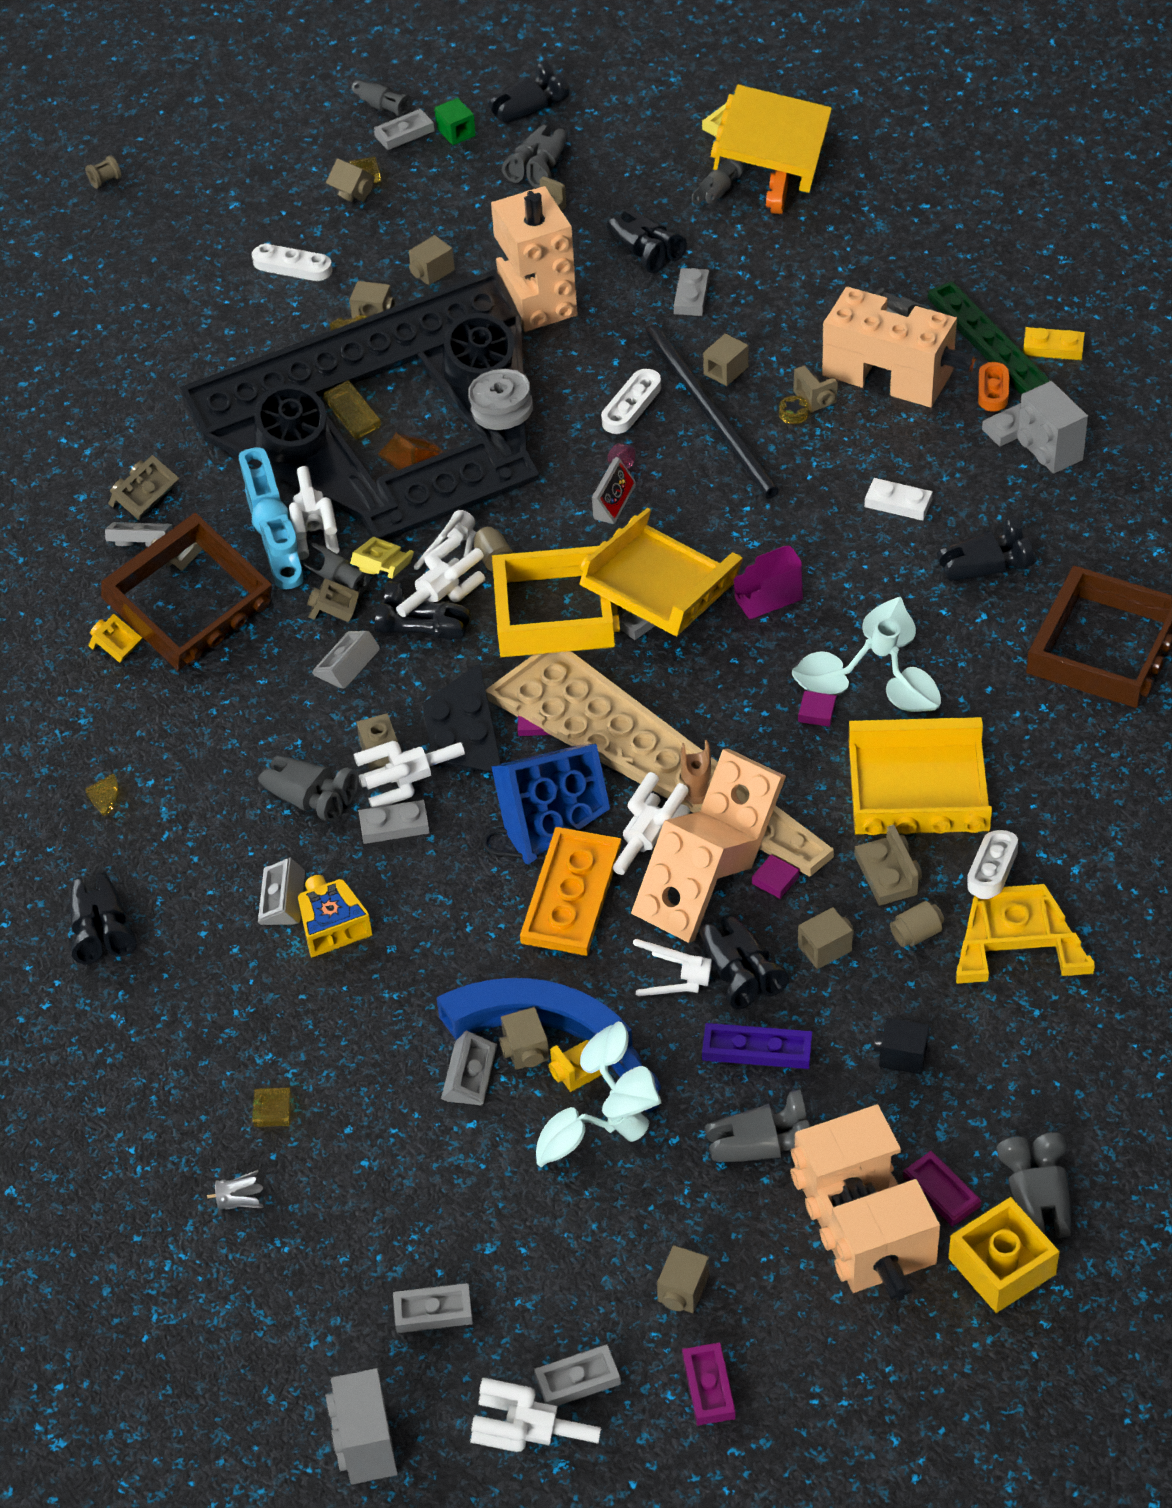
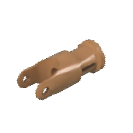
M705 740V749L700 753L686 754L685 745L682 743L681 777L685 782L684 785L689 789L684 800L689 801L691 804H702L710 785L708 782L711 778V749L707 740Z

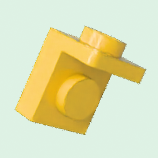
M113 614L106 622L101 619L94 625L90 631L92 638L88 646L94 650L99 645L121 663L140 644L142 637Z
M588 1040L562 1053L557 1045L550 1048L551 1063L548 1064L550 1072L558 1083L563 1081L570 1092L602 1075L600 1069L594 1073H587L581 1067L580 1057L584 1047L589 1042Z

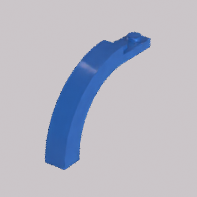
M504 978L469 984L436 997L439 1018L455 1040L465 1031L474 1034L489 1028L502 1026L501 1016L535 1007L542 1026L562 1030L583 1041H590L601 1030L620 1021L628 1031V1046L622 1059L612 1064L611 1067L621 1077L627 1071L642 1066L640 1056L633 1048L632 1030L609 1007L577 989L545 980ZM652 1072V1074H653V1076H654V1081H655L656 1090H657L658 1095H659V1091L661 1090V1086H660V1083H659L657 1077H656L655 1074ZM659 1105L645 1110L646 1113H649L654 1109L658 1108Z

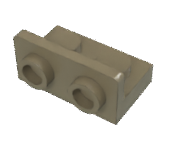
M152 455L145 462L142 460L138 461L130 470V476L126 480L120 478L110 489L112 496L108 504L113 508L118 503L121 504L139 520L178 483L179 477Z
M895 825L887 826L886 838L855 846L854 855L879 906L917 895L918 880L922 879L921 869L917 860L912 861L906 837L899 835Z

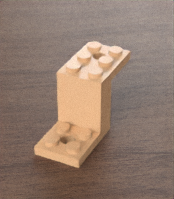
M723 749L701 810L664 821L631 914L688 943L695 941L717 879L752 868L786 776L733 750ZM740 784L746 786L749 791V799L746 803L741 802L736 794ZM670 887L676 888L680 893L678 905L672 904L668 899Z

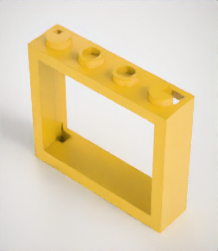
M599 546L492 555L500 657L615 647L614 632H620L619 616L615 615L618 614L617 605L601 596L602 617L510 625L507 583L582 576V571H580L582 561L588 554L592 555L597 551Z

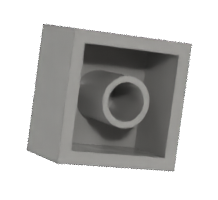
M1052 381L1022 394L1019 410V429L1017 432L1020 444L1027 447L1036 456L1039 463L1045 465L1053 474L1082 461L1088 415Z
M378 1369L332 1377L333 1393L326 1394L329 1417L332 1422L333 1429L331 1432L340 1472L348 1471L351 1485L397 1475Z

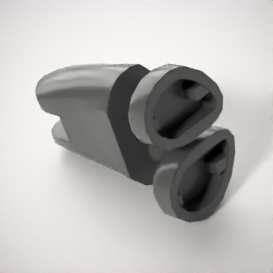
M541 125L516 148V153L510 155L503 162L502 172L509 181L518 183L525 177L527 171L529 183L533 187L539 188V180L543 176L550 179L552 177L550 170L554 168L565 147L568 138L567 131L557 128L550 137V126Z
M276 755L271 761L273 769H264L258 777L259 783L269 792L304 811L311 810L312 808L315 809L318 817L326 822H334L341 817L343 805L348 806L351 804L359 783L358 772L349 767L341 769L335 778L332 779V770L328 767Z
M799 1089L789 1093L786 1106L780 1112L772 1114L770 1105L766 1104L705 1125V1133L707 1139L713 1142L709 1147V1151L714 1162H742L781 1158L780 1151L795 1148V1132L809 1128L810 1125L806 1118L804 1101ZM790 1130L785 1133L777 1134V1131Z
M1051 1132L1036 1138L1032 1145V1154L1037 1168L1031 1169V1150L1027 1139L1012 1137L1000 1142L996 1148L998 1158L1014 1172L1008 1179L1014 1201L1044 1235L1045 1228L1042 1214L1051 1213L1057 1238L1070 1237L1071 1201L1067 1172L1065 1168L1056 1166L1057 1161L1067 1150L1065 1136L1058 1132Z

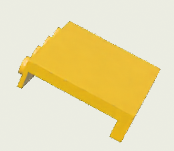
M737 84L734 95L729 94L716 140L713 143L710 156L715 158L713 169H718L721 157L801 176L799 191L809 193L832 107Z
M647 507L638 516L634 515L623 529L618 528L610 540L607 542L603 541L597 551L592 555L588 554L584 558L580 566L582 576L579 585L677 637L734 584V578L738 575L743 557L732 552L721 563H718L648 526L647 523L651 509Z
M982 717L849 721L848 744L855 835L887 834V826L895 825L899 834L976 833L990 831L992 806L988 804L982 748Z

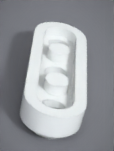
M267 243L259 245L252 252L254 267L261 271L312 281L325 280L332 274L331 259L320 253Z
M641 369L630 377L602 412V426L607 432L620 434L626 432L660 392V374L652 369Z
M996 830L984 836L968 873V891L977 898L991 899L1001 893L1018 853V837L1014 833Z

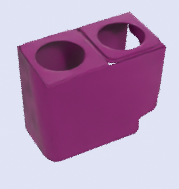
M783 546L757 556L754 565L747 566L744 574L734 578L735 600L749 619L803 600L802 562L791 546Z

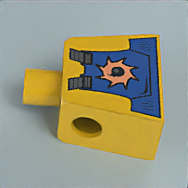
M314 875L307 879L305 882L307 891L300 893L297 897L311 958L372 936L369 914L344 880L338 879L326 883L322 875Z

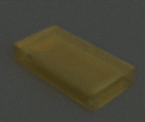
M349 380L324 393V400L355 439L381 426L380 419Z

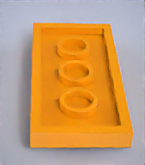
M555 827L520 933L521 944L584 956L588 955L614 872L612 867L617 861L622 847L621 838Z

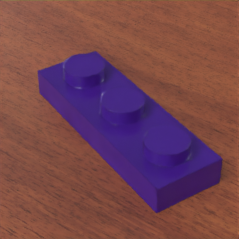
M705 1023L702 1061L809 1069L812 1031Z

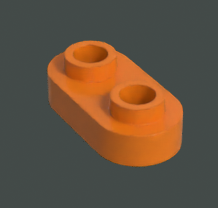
M776 170V173H771L770 189L772 191H767L766 207L771 208L772 214H783L789 173Z
M989 362L982 365L979 370L978 403L985 410L991 412L1000 411L1008 404L1009 370L1001 363Z

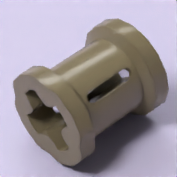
M113 156L106 157L105 161L94 166L91 164L86 166L87 176L96 189L101 187L103 182L112 178L118 179L122 175L118 163Z

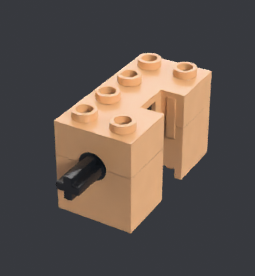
M542 186L491 202L494 237L509 259L504 261L502 257L496 258L497 272L521 316V327L524 332L577 316L572 226L547 188Z
M846 286L823 322L822 376L835 378L838 381L863 388L865 378L873 365L891 370L890 396L932 408L952 374L953 368L972 372L976 357L955 351L957 317L918 306L913 308L909 317L887 311L888 298Z
M877 1104L795 1132V1148L791 1149L795 1168L791 1169V1176L795 1187L798 1190L803 1189L807 1197L805 1204L812 1220L817 1219L821 1226L820 1236L827 1251L832 1249L836 1257L834 1263L840 1280L842 1282L847 1280L853 1293L883 1283L890 1299L901 1301L905 1299V1295L912 1292L905 1275L937 1264L940 1224L917 1179L898 1185L895 1177L892 1175L891 1172L894 1171V1167L891 1163V1156L900 1153L901 1148Z

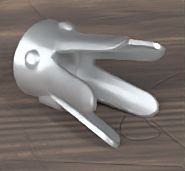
M259 1170L233 1180L216 1181L215 1194L207 1195V1198L216 1197L219 1210L224 1208L233 1209L238 1206L264 1208L257 1198L243 1197L260 1193L263 1190L262 1185L255 1184L256 1177H252L257 1175Z

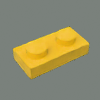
M1026 327L1023 353L1026 356L1082 360L1085 332Z

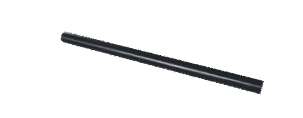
M657 324L650 325L646 330L648 337L765 497L768 499L775 497L779 489L660 327Z

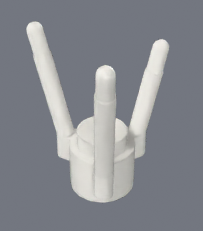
M455 511L436 540L414 565V569L418 570L425 563V556L438 547L447 536L449 538L455 535L459 538L460 542L466 540L464 557L472 551L474 536L477 533L473 530L475 526L474 517L467 511Z
M639 939L633 940L635 946L652 951L654 957L682 964L681 979L687 980L685 984L638 989L636 991L637 996L685 991L698 993L699 985H709L712 959L688 955Z

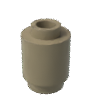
M484 527L474 536V548H479L483 552L484 557L481 560L490 571H493L492 555L513 553L501 532L493 527Z
M923 901L897 915L896 920L890 923V928L894 938L901 947L904 948L908 945L913 947L941 932V923L944 922V917L936 904L931 905L929 902Z

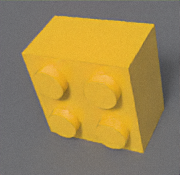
M1010 1197L951 1234L949 1259L994 1312L998 1313L1055 1276L1060 1251Z

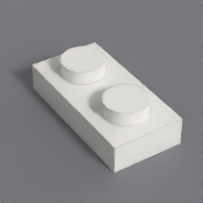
M874 478L865 497V507L923 521L932 502L933 491Z

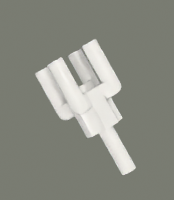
M301 466L297 469L301 491L294 495L293 503L289 506L291 522L297 538L298 557L301 560L309 557L306 532L318 529L324 532L327 549L337 554L339 552L332 502L329 498L323 497L322 491H317L312 487L309 468Z
M450 536L425 556V563L430 570L415 581L417 591L396 607L398 614L405 617L424 601L427 603L438 602L446 595L453 602L462 600L485 581V576L480 571L475 572L460 585L458 579L484 557L483 552L479 548H475L461 560L453 558L448 563L442 562L441 559L460 545V540L457 536Z
M390 741L355 753L354 759L357 766H361L387 756L389 757L390 763L385 764L384 767L359 775V782L362 788L367 786L368 789L389 782H397L399 788L368 798L371 808L388 806L411 798L415 793L412 782L431 776L430 766L465 755L461 742L425 754L422 747L402 752L398 742Z
M652 772L646 775L628 802V809L634 816L623 832L624 840L628 844L612 867L617 874L623 875L639 851L645 852L646 850L653 849L665 820L690 813V809L681 804L689 792L687 786L681 783L677 784L664 806L659 808L660 797L651 793L658 783L659 777Z
M482 1378L479 1405L506 1410L508 1413L506 1422L474 1415L470 1443L515 1452L524 1450L526 1441L550 1446L552 1434L598 1443L601 1427L555 1418L557 1406L534 1402L535 1392L532 1388Z

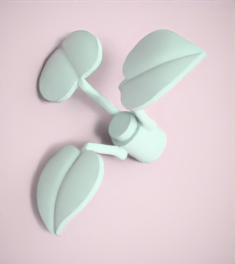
M901 597L894 598L877 606L865 617L862 630L868 639L846 668H843V663L837 656L821 651L807 655L792 669V676L805 690L837 696L846 691L849 686V681L845 675L849 674L866 652L872 648L873 652L879 656L891 654L892 670L895 678L888 681L886 693L893 705L905 711L921 712L936 710L941 704V696L937 685L925 671L916 667H908L902 673L899 671L898 648L910 644L916 634L914 621L907 612Z
M618 1021L597 1033L584 1047L580 1057L582 1069L587 1073H594L600 1069L602 1076L612 1089L602 1107V1111L608 1118V1121L587 1114L579 1116L578 1111L573 1107L557 1113L544 1126L538 1139L536 1160L541 1168L546 1163L559 1160L568 1155L580 1144L585 1133L584 1123L588 1122L603 1127L609 1133L616 1129L631 1142L641 1138L647 1131L649 1121L641 1112L661 1104L652 1072L644 1066L635 1067L623 1074L617 1083H615L608 1072V1065L620 1061L628 1046V1031L622 1022Z

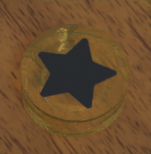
M788 396L779 403V416L786 423H801L809 415V404L802 397Z

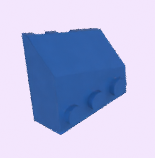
M597 744L577 745L491 766L504 828L507 830V835L518 853L522 854L525 864H530L538 858L537 855L542 854L549 848L555 827L580 830L610 809Z

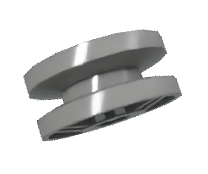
M491 370L474 379L469 387L468 397L471 403L472 417L477 424L484 428L502 430L518 426L527 420L533 411L530 383L526 376L517 370Z

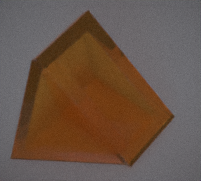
M395 433L394 437L377 455L400 470L445 451L430 441Z

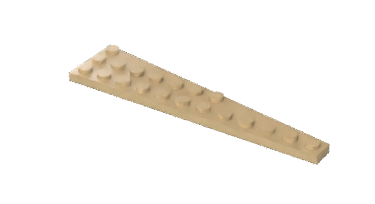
M572 651L534 654L486 689L488 701L517 717L519 715L544 729L546 733L572 747L597 744L601 763L640 784L649 772L655 773L659 777V781L652 791L667 799L677 784H685L681 777L682 743L685 745L686 754L703 751ZM712 757L711 778L708 783H711L713 774L718 764V762ZM740 784L736 794L741 802L746 803L749 799V791L746 786ZM683 800L681 803L687 806L693 813L699 812L702 804H691L686 800ZM775 805L759 849L798 868L800 872L811 877L834 858V849Z

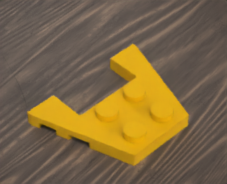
M1045 884L1003 887L1001 893L991 899H980L974 895L960 961L956 971V984L988 981L989 971L985 951L1055 946L1062 976L1093 974L1095 965L1091 956H1087L1082 949L1081 941L1075 932L1072 933L1066 924L1065 915Z

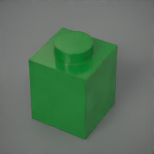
M458 98L434 107L437 130L452 145L476 136L474 114Z

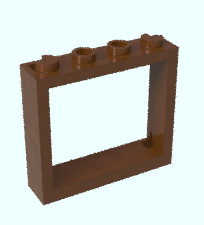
M196 512L101 582V598L177 671L186 665L194 664L200 658L202 652L209 647L214 648L219 645L225 635L231 630L240 629L253 613L263 611L271 601L272 584ZM196 542L250 594L179 648L124 594Z
M1073 565L1028 651L1026 673L1138 708L1142 697L1148 698L1154 682V679H1151L1153 674L1159 675L1164 663L1163 653H1169L1172 648V595ZM1079 597L1164 623L1137 680L1051 654Z

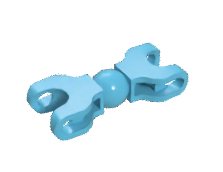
M260 447L246 449L239 454V462L245 482L246 499L252 514V524L258 533L262 535L270 569L277 587L280 589L296 588L303 583L304 578L297 553V538L290 521V512L285 504L280 501L266 451ZM252 459L262 462V465L257 469H250L248 462ZM285 567H292L295 573L291 577H284L280 572Z

